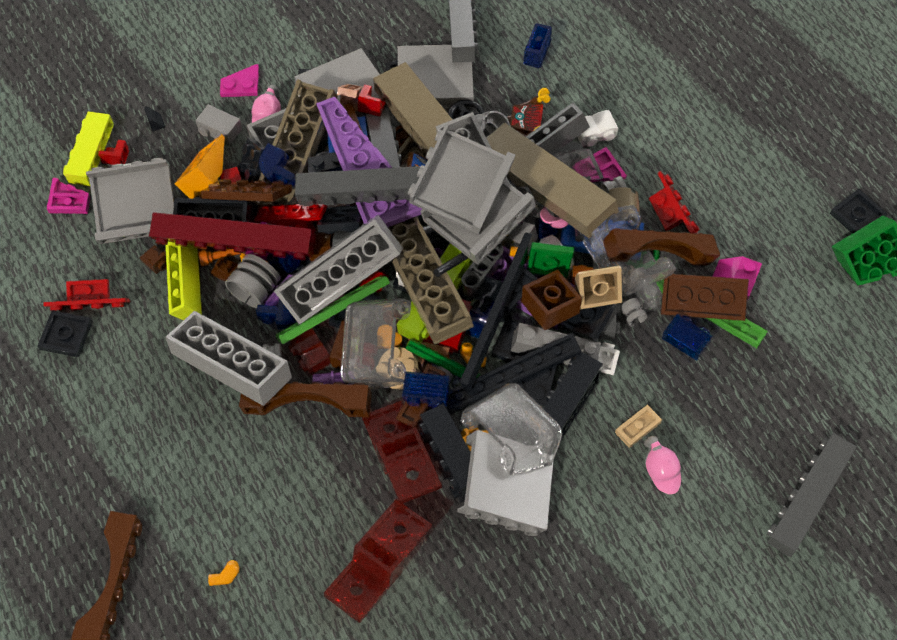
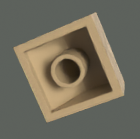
M621 266L577 273L575 276V290L582 297L581 309L622 303Z

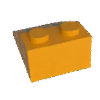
M222 134L198 152L175 182V185L190 199H194L197 196L202 197L201 190L208 188L210 184L219 183L218 178L223 171L225 140Z

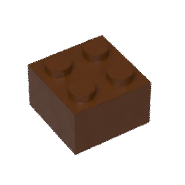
M556 270L524 285L521 302L540 326L547 330L579 314L582 297L560 271Z

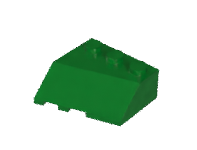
M881 216L831 246L837 260L857 286L879 281L882 275L891 273L892 277L897 276V223L895 220Z

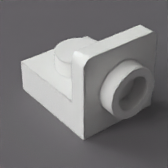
M603 342L602 346L600 345L598 361L603 363L602 373L610 375L615 373L620 351L614 349V344Z

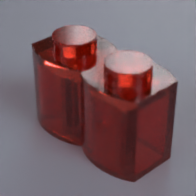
M312 328L290 340L288 348L293 356L298 355L300 358L298 363L303 372L308 371L310 375H313L331 364L328 351Z

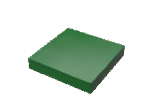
M532 242L527 270L532 274L543 276L559 270L567 278L574 247Z

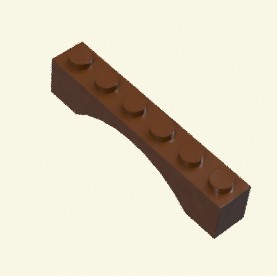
M615 228L603 239L608 259L612 262H627L635 254L646 250L666 251L685 259L692 265L703 266L711 265L720 256L714 236L703 233L692 234L687 232L675 233L670 231L658 232L654 230L641 231L637 229L624 230Z
M292 382L291 384H285L264 406L241 393L239 407L243 414L266 415L272 410L288 403L317 401L339 409L348 417H369L372 393L369 385L364 383L345 385L340 382L333 384Z
M110 511L104 529L110 549L108 580L97 602L83 617L76 621L71 640H110L108 631L110 625H114L117 612L115 607L117 602L120 603L123 597V589L121 587L123 580H127L130 567L128 563L136 552L135 539L142 532V523H140L141 521L136 515Z

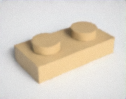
M647 404L619 426L615 433L630 448L661 424L662 419Z

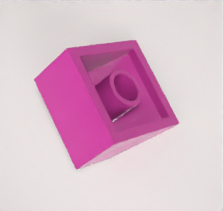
M743 256L719 259L712 277L749 279L748 301L762 263Z

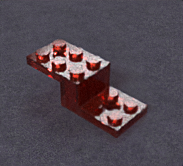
M402 401L370 412L369 417H362L384 474L388 475L400 505L442 488L417 427L411 428L396 419L403 407ZM387 424L395 426L392 432H386L383 428ZM414 470L418 472L419 476L415 480H410L406 477V474Z
M395 499L354 546L352 561L326 589L324 597L361 623L401 575L405 559L430 531L432 524ZM398 525L403 526L406 532L402 534L397 533L394 527ZM357 586L363 592L360 595H353L350 589Z

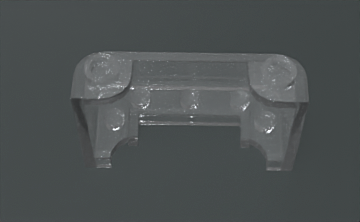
M634 205L618 207L619 212L617 214L613 213L592 232V237L588 238L583 234V243L599 269L621 266L622 297L629 296L671 276L677 269L667 257H661L656 261L649 250L635 254L627 262L609 261L603 239L615 228L624 230L638 229L641 224V216Z
M403 298L356 301L347 306L341 361V377L346 384L363 383L369 385L370 390H379L406 383V368L401 361L394 359L396 319L403 320L408 318L411 311V301Z
M516 383L506 384L463 411L460 420L469 430L476 429L480 423L502 446L499 461L510 475L552 465L562 438V430L559 424Z

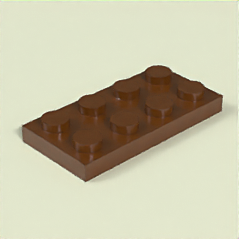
M231 179L219 180V183L210 184L208 188L201 190L202 199L273 202L292 193V184H284L283 181L266 183L265 180L254 181V183H248V180L231 182Z
M664 273L661 315L746 321L749 279Z

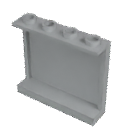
M451 45L397 46L398 65L406 62L443 108H450L454 103L461 100L474 101L472 62L452 63Z
M362 48L294 76L295 84L297 79L307 84L328 90L333 89L336 95L338 87L344 84L362 87L364 84L372 86V97L381 99L374 90L373 80L374 77L380 74ZM337 95V100L340 102L341 95ZM355 111L357 117L365 116V113Z
M446 123L443 130L439 129L436 134L435 141L437 143L435 147H430L426 155L428 161L425 166L421 165L417 173V177H419L417 183H412L408 191V195H410L409 203L479 235L514 162L515 154L507 152L505 156L448 130L449 124Z
M154 158L151 159V162L134 161L131 165L115 164L111 168L95 167L91 169L92 171H86V175L90 180L97 230L95 240L99 244L149 237L153 212L173 214L174 196L169 164L166 159Z
M504 181L479 235L424 209L420 212L426 224L478 265L536 206L534 196L528 192L524 195L507 181Z
M476 430L468 435L466 445L472 447L464 506L457 509V512L465 514V517L469 519L479 518L485 520L487 524L503 525L507 530L524 531V534L528 536H537L539 533L546 531L554 454L480 430Z

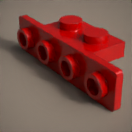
M659 171L657 174L665 188L649 197V200L663 227L668 231L684 222L690 233L698 234L699 228L697 224L688 217L691 215L686 205L682 206L680 202L682 200L680 193L671 186L674 184L673 180L668 174L664 175Z
M299 204L265 206L259 209L254 222L261 223L262 221L272 225L308 228L315 232L316 228L311 221L321 220L328 206L324 204L299 206Z
M108 279L66 281L67 301L43 302V306L50 307V311L63 310V306H70L71 310L83 309V305H91L92 309L104 308V304H112V307H124V303H130V299H110Z

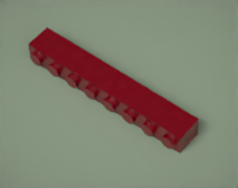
M153 212L149 237L156 240L155 243L161 245H168V242H172L180 247H187L188 244H191L199 249H207V246L214 247L218 251H226L228 248L234 249V252L245 254L246 251H254V254L266 256V253H274L273 256L286 258V255H292L295 259L306 260V257L313 258L316 233L308 228Z

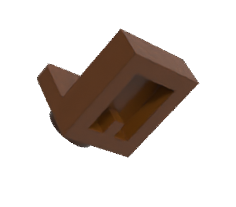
M155 245L139 257L156 274L167 269L166 251L162 252Z

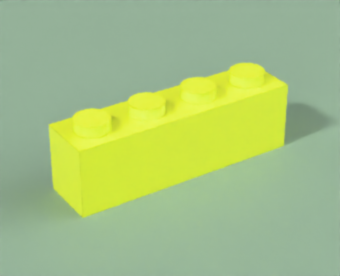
M88 111L86 118L83 119L81 131L76 136L75 146L70 151V159L63 170L68 183L90 186V180L86 175V171H92V168L99 166L100 157L98 153L105 150L114 126L109 114Z
M168 242V245H166L169 314L185 320L194 311L202 314L198 248L191 244H188L187 247L176 246L175 243Z

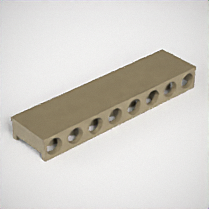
M404 62L374 77V90L381 97L382 101L386 102V107H388L426 156L429 148H434L437 143L435 141L437 134L436 126L453 119L409 65Z
M297 79L259 180L265 179L266 183L283 181L284 184H292V193L273 202L252 201L258 204L257 213L261 207L296 205L298 203L295 196L296 173H309L308 158L316 155L326 129L316 103L332 97L337 99L338 96L333 89H324Z
M505 122L487 137L492 150L505 156L507 152L515 154V159L508 172L507 179L524 192L530 193L534 196L535 200L586 237H592V232L613 213L617 214L619 212L615 198Z
M417 216L388 227L403 247L401 253L391 261L434 345L474 327L471 316L448 273L446 272L439 277L434 274V269L441 266L442 262Z

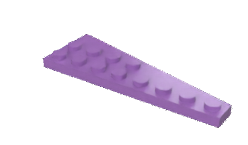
M335 97L316 103L343 171L392 168ZM395 200L393 202L374 201L373 203L355 202L364 224L376 215H379L387 227L419 216L422 210L410 204L408 200Z

